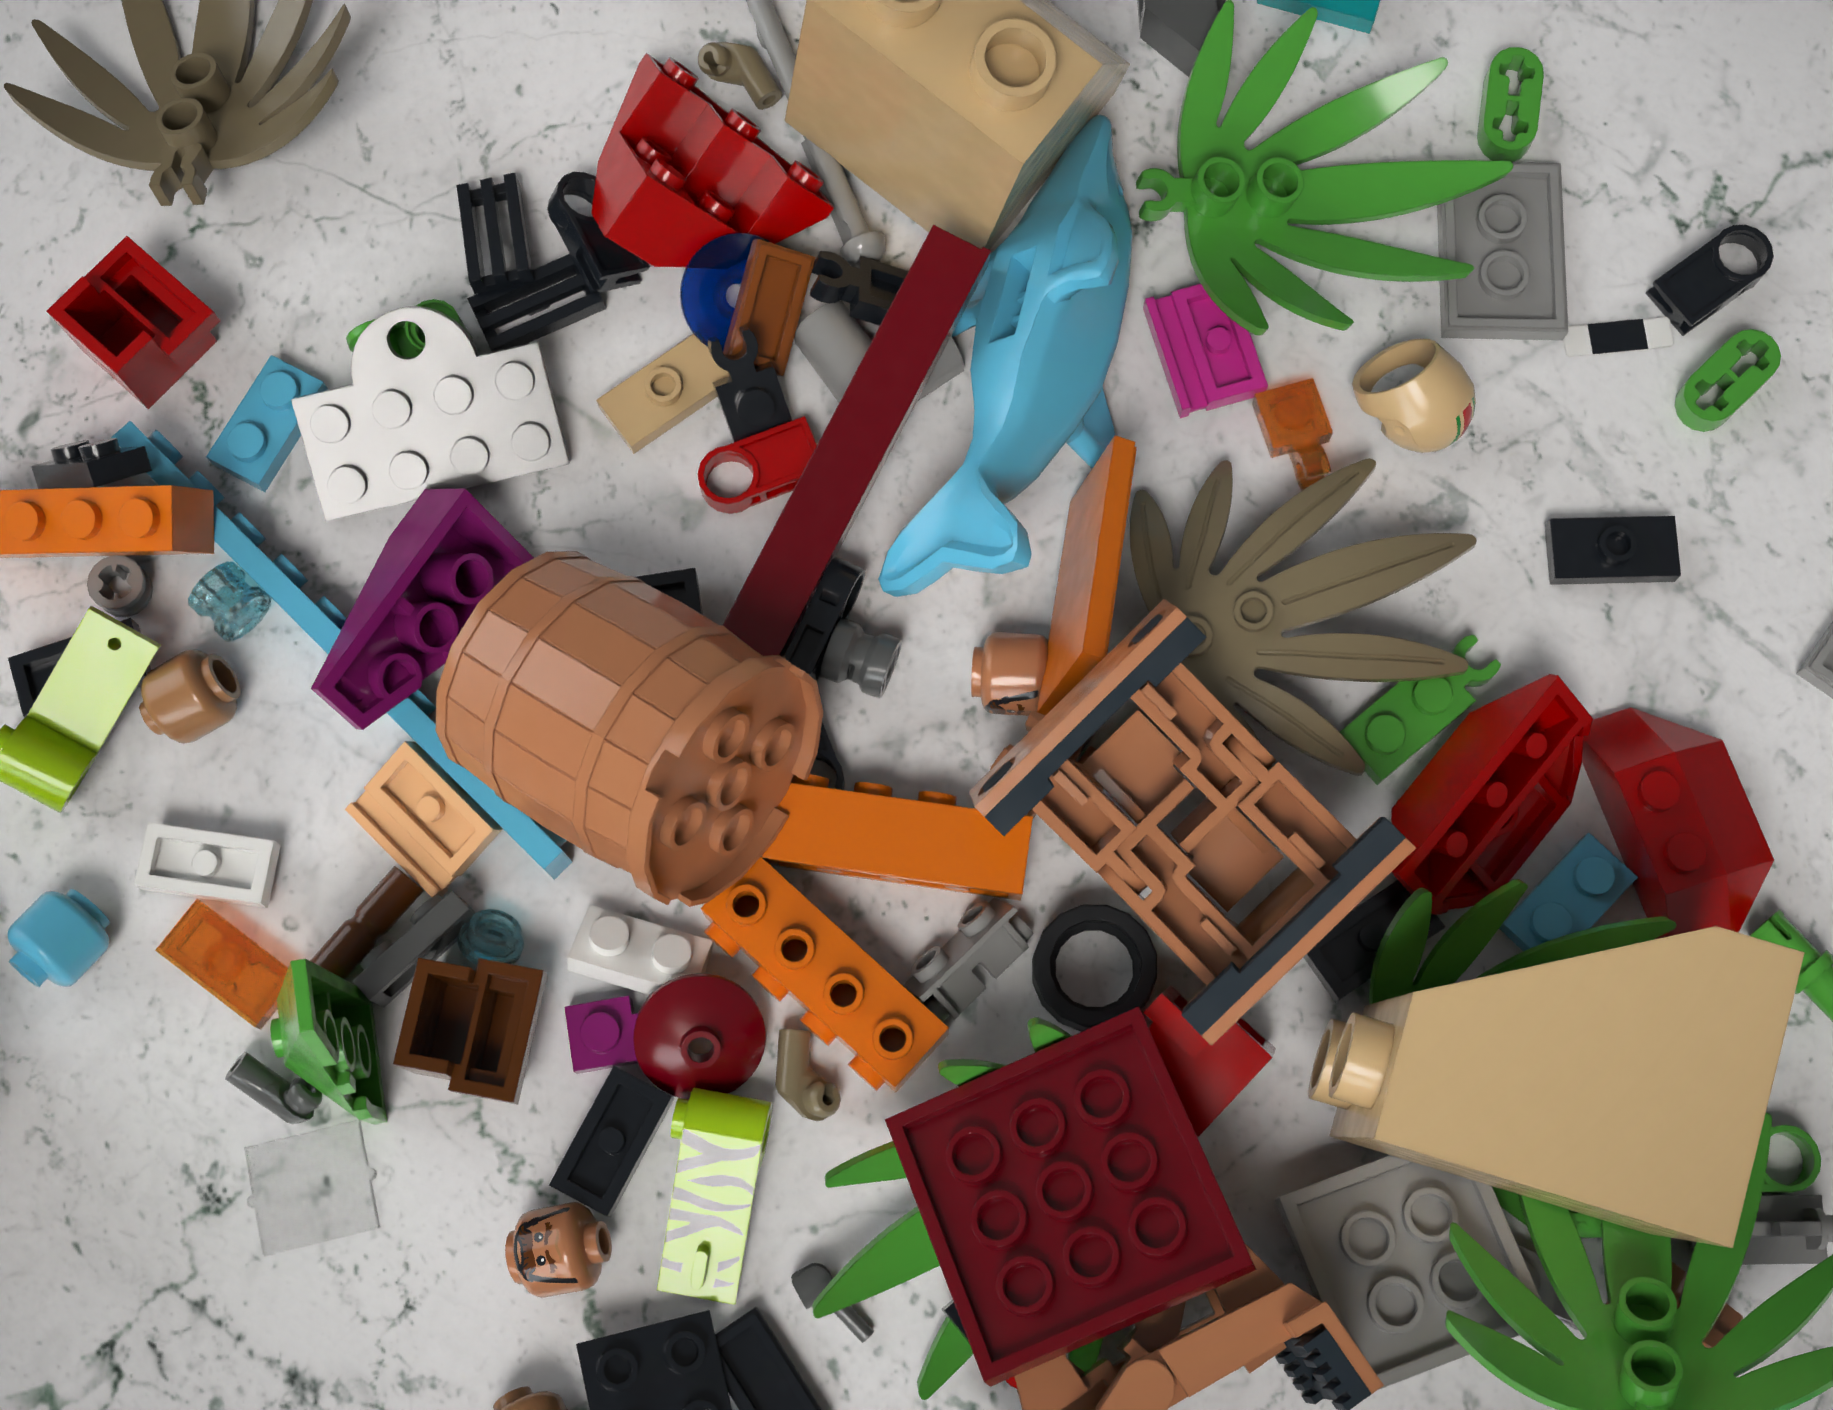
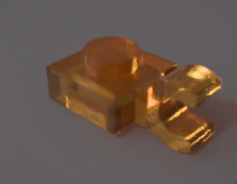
M1311 378L1254 394L1252 406L1270 457L1274 458L1289 454L1301 491L1324 478V475L1330 474V464L1321 444L1330 442L1333 431L1314 379Z

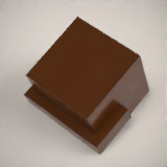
M418 958L393 1064L415 1074L450 1080L448 1090L454 1093L518 1105L548 973L540 969L482 958L478 959L476 971L471 967Z

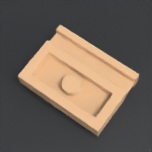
M405 741L363 788L365 792L356 802H351L345 809L431 897L436 895L443 897L448 891L447 887L457 876H462L503 830L416 742Z

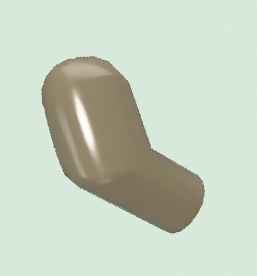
M710 42L700 49L698 54L700 70L715 81L744 86L758 109L763 110L772 107L781 99L782 91L761 56L754 48L728 42Z
M781 1029L779 1030L775 1080L778 1094L804 1118L822 1121L832 1116L840 1107L841 1095L833 1083L825 1081L809 1066L812 1032Z

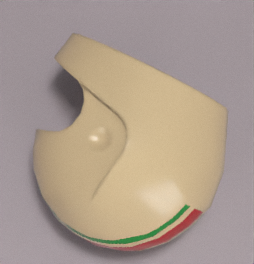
M1430 339L1408 340L1384 349L1368 360L1357 371L1352 382L1359 407L1366 414L1376 417L1382 422V433L1394 444L1417 453L1437 452L1450 446L1466 432L1474 416L1476 399L1473 382L1462 364L1436 341ZM1408 364H1417L1424 368L1418 375L1397 387L1380 392H1371L1379 379L1396 368Z

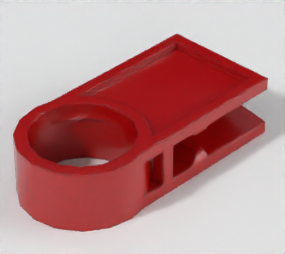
M803 416L729 445L717 447L707 453L700 462L697 475L702 496L708 505L718 512L732 514L742 512L749 507L793 491L817 446L806 417ZM738 462L750 469L753 474L752 483L744 493L737 497H719L707 487L709 474L722 463Z

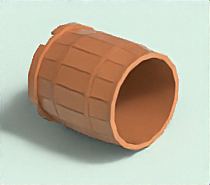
M578 551L545 552L512 569L478 602L451 645L436 690L435 730L448 759L471 772L490 787L504 802L514 806L546 829L581 848L583 852L615 868H621L631 873L636 888L666 905H669L671 900L678 899L691 907L708 903L739 881L775 841L789 818L787 814L778 810L777 807L787 793L793 775L803 780H807L818 753L824 711L817 681L805 671L792 665L782 656H762L723 625H718L684 603L647 585L641 579L626 576L605 567Z

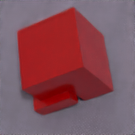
M128 236L119 242L90 272L73 284L46 311L87 356L147 409L153 406L217 342L210 331L220 322V319L212 309Z
M1169 986L1143 1013L1153 1022L1149 1029L1196 1135L1199 1137L1273 1058L1276 1048L1243 1017L1211 1046L1182 1016L1183 1007L1189 1001L1174 987Z

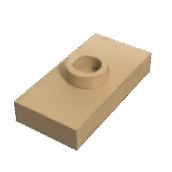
M695 332L596 401L600 410L633 454H635L715 399L717 395L712 382L729 377L726 370L720 368L710 355L708 345L698 332Z

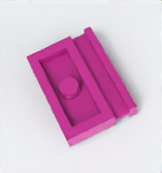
M1201 284L1171 291L1170 296L1154 299V296L1145 299L1143 310L1180 418L1187 417L1189 413L1201 409L1209 411L1265 395L1268 384L1249 331L1229 318L1213 302Z

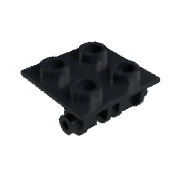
M710 1310L576 1344L589 1410H732Z

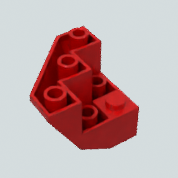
M646 53L639 62L598 160L591 214L604 237L654 267L728 268L748 258L754 239L776 244L828 218L834 207L821 192L820 188L824 181L816 173L796 160L791 165L757 137L761 129L753 121L733 108L728 113L696 87L695 84L699 78L683 64L671 57L663 64Z

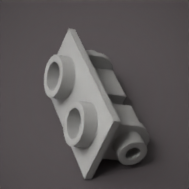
M995 897L989 903L982 901L963 915L957 926L960 931L942 948L935 946L929 949L914 963L911 968L913 976L903 986L922 1002L931 997L924 1005L942 1022L948 1017L955 1020L986 989L985 985L971 970L980 963L992 977L997 979L1029 948L1026 941L1034 933L1017 915L1008 922L1018 911L1015 906Z
M1822 1195L1761 1196L1754 1229L1742 1265L1819 1264L1828 1258L1827 1244L1828 1242H1833V1215H1825ZM1690 1241L1691 1257L1696 1245V1242Z

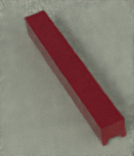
M933 224L723 623L725 628L762 656L780 655L783 657L823 574L841 548L988 267L991 250L985 247L980 249Z

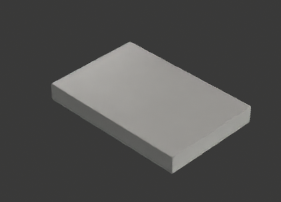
M1513 163V169L1504 178L1474 192L1437 205L1439 258L1474 266V270L1466 278L1439 281L1441 338L1563 340L1568 333L1560 163Z

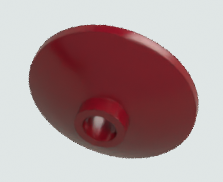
M706 973L683 975L661 985L642 1005L634 1026V1050L637 1061L647 1078L659 1089L670 1095L689 1100L693 1088L731 1093L753 1075L762 1059L766 1043L764 1019L753 997L734 981L722 976ZM700 1037L710 1040L713 1044L711 1050L705 1054L691 1052L688 1045L692 1040Z

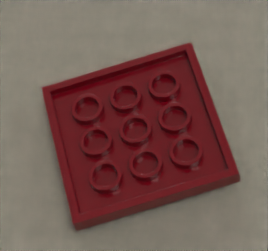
M1139 1006L885 1119L983 1381L990 1387L1257 1270Z

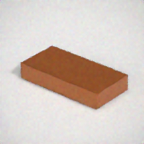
M760 239L752 241L723 350L724 354L736 355L742 350L743 338L740 335L739 327L746 325L752 331L758 343V354L753 362L754 366L771 362L777 376H784L816 257Z

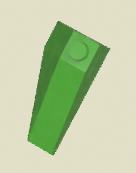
M307 959L291 961L277 997L279 1018L272 1019L270 1026L271 1040L276 1056L278 1058L284 1057V1066L357 1119L374 1125L387 1122L372 1001L356 985Z

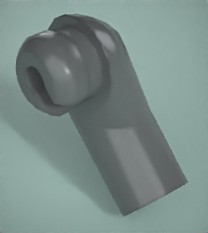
M244 1052L235 1061L225 1077V1080L286 1123L298 1124L310 1120L314 1116V1109L322 1102V1092L301 1077L296 1078L290 1083L247 1052Z

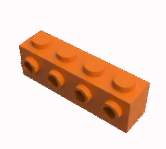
M762 857L756 861L739 881L700 908L705 917L711 922L704 933L731 958L741 950L759 967L751 976L776 1000L781 1002L787 994L795 999L807 1011L799 1020L825 1045L829 1046L837 1038L855 1055L848 1063L849 1067L875 1091L886 1083L894 1092H897L949 1035V1027Z

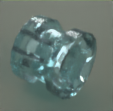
M234 562L222 563L206 573L192 589L188 598V605L200 617L209 616L214 621V631L226 642L235 641L249 633L261 622L271 606V597L260 587H250L245 582L246 573Z

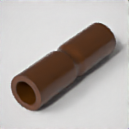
M394 866L357 907L355 915L339 927L310 961L346 980L375 947L377 939L393 927L424 890Z

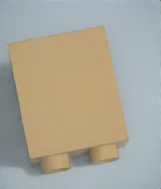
M806 0L785 122L817 147L831 155L843 167L927 232H930L934 224L980 249L985 247L990 250L1048 178L1069 144L1085 124L1099 114L1114 95L1130 63L1049 0Z
M1714 926L1416 991L1364 1006L1362 1015L1353 1012L1347 1023L1333 1018L1329 1020L1316 1053L1310 1077L1308 1097L1309 1099L1337 1107L1329 1137L1647 1234L1733 1248L1805 952Z

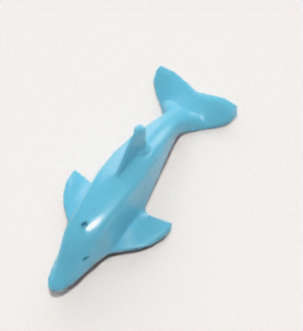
M1097 115L1085 124L1058 160L1049 177L1029 204L1018 225L991 253L988 267L951 336L953 338L976 326L970 368L975 410L973 438L963 465L900 531L887 552L878 580L882 590L894 597L917 594L953 568L995 574H1006L1027 568L1032 555L1028 532L1005 504L1016 498L1040 476L1065 443L1093 468L1115 435L1112 418L1104 395L1103 383L1119 339L1129 287L1133 235L1129 210L1123 195L1124 189L1113 156L1111 121L1104 115Z

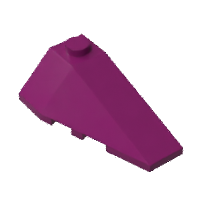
M465 488L424 489L389 536L311 690L355 729L364 730L421 688L422 681L446 663L451 645L478 602L512 569L532 560L534 557Z

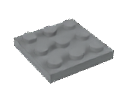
M1389 1155L1282 1195L1275 1200L1314 1297L1321 1302L1326 1301L1383 1383L1384 1386L1380 1389L1470 1355L1446 1329L1445 1319L1448 1310L1510 1338L1519 1336L1487 1301L1460 1261L1449 1239L1450 1224L1452 1222L1457 1223L1541 1300L1499 1201L1490 1185Z

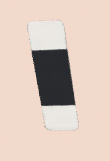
M1668 317L1568 326V333L1563 339L1565 353L1569 357L1665 348L1674 345L1671 323Z

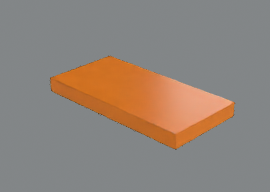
M1114 435L1070 501L1049 632L1047 662L1037 713L1047 715L1108 653L1137 450L1134 441Z

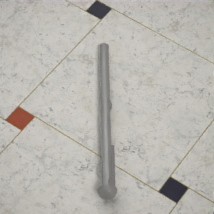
M746 0L756 23L757 37L764 49H767L786 97L789 99L796 57L771 0ZM803 136L805 140L801 145L811 169L824 181L820 190L834 207L830 214L844 244L840 250L841 256L853 267L860 256L879 261L885 251L884 235L881 232L869 231L841 164Z

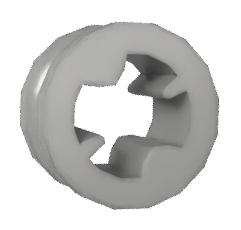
M126 556L103 558L93 566L88 575L87 588L89 596L97 605L115 617H130L138 614L146 608L152 598L153 585L151 577L134 560ZM117 575L126 580L132 587L125 597L114 593L113 589L109 586L111 580Z

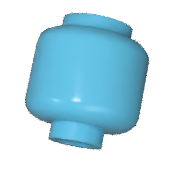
M70 889L65 895L55 891H47L8 929L9 943L17 952L9 960V963L24 978L37 987H40L47 979L59 986H72L107 951L109 937L105 929L110 924V921L95 904L74 889Z

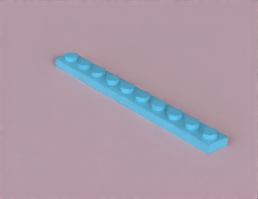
M129 421L111 438H117L121 448L145 446L152 471L146 473L159 486L174 485L213 490L214 541L329 654L347 618L325 596H322L314 604L300 590L308 582L305 576L283 554H280L274 561H271L258 548L266 538L240 512L230 520L216 506L225 497L198 470L188 479L175 466L183 456L158 430H155L150 436L146 437ZM419 689L388 711L387 714L554 880L572 863L571 859L560 848L567 840L546 829L514 806L504 802L490 787L471 772L448 759L436 733V724L428 717L436 707Z

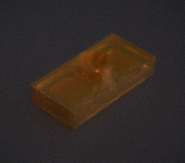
M197 898L155 951L252 1026L261 1030L278 1009L277 997L289 967L213 908Z

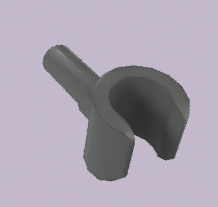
M811 1263L792 1274L791 1279L804 1307L809 1309L833 1277L825 1265ZM851 1306L834 1312L861 1343L865 1342L873 1334L874 1330Z

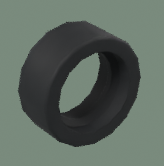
M1083 904L1059 914L1043 930L1032 958V984L1041 1005L1059 1023L1080 1032L1138 1006L1141 1010L1149 1001L1157 980V952L1147 930L1129 913L1109 905ZM1084 931H1103L1115 936L1127 948L1132 960L1133 977L1127 991L1117 1001L1103 1007H1087L1073 1001L1061 989L1056 977V959L1061 947L1072 936Z

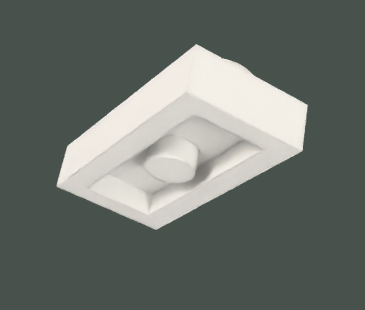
M148 822L134 886L148 891L268 908L281 845L274 840Z
M589 904L567 956V971L651 995L661 985L674 978L688 974L705 973L712 955L713 940Z

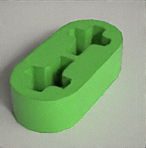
M1509 47L1500 51L1493 58L1483 82L1477 140L1482 153L1492 161H1511L1513 163L1520 160L1528 152L1538 130L1544 78L1543 65L1534 53L1521 47ZM1507 70L1517 71L1518 80L1522 82L1516 96L1508 95L1510 80L1505 75ZM1505 115L1512 116L1511 132L1516 135L1514 141L1503 140V131L1499 129Z
M1754 329L1743 330L1732 336L1690 376L1677 393L1674 406L1676 414L1682 423L1692 430L1701 432L1712 431L1723 425L1776 372L1781 360L1778 344L1765 332ZM1749 352L1754 353L1759 360L1740 377L1737 376L1731 369L1740 360L1741 356H1745ZM1717 384L1724 392L1715 401L1714 405L1703 410L1696 404V401L1700 395L1706 394Z

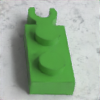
M1475 635L1463 638L1451 653L1466 659V653L1473 648L1478 639ZM1495 659L1486 668L1480 670L1468 665V669L1463 675L1427 680L1400 681L1342 729L1340 733L1361 757L1365 764L1364 771L1378 786L1468 710L1476 700L1465 687L1485 685L1498 672L1501 664Z

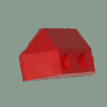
M1546 675L1470 712L1392 807L1391 823L1416 847L1392 871V874L1411 895L1419 888H1425L1432 893L1431 914L1439 915L1447 913L1451 909L1474 906L1484 897L1507 884L1571 805L1582 764L1583 737L1589 736L1593 718L1558 675Z
M1632 707L1594 719L1589 736L1583 737L1582 763L1623 862L1638 877L1633 882V886L1646 917L1663 916L1677 924L1675 929L1656 939L1714 926L1739 933L1774 862V858L1723 740Z

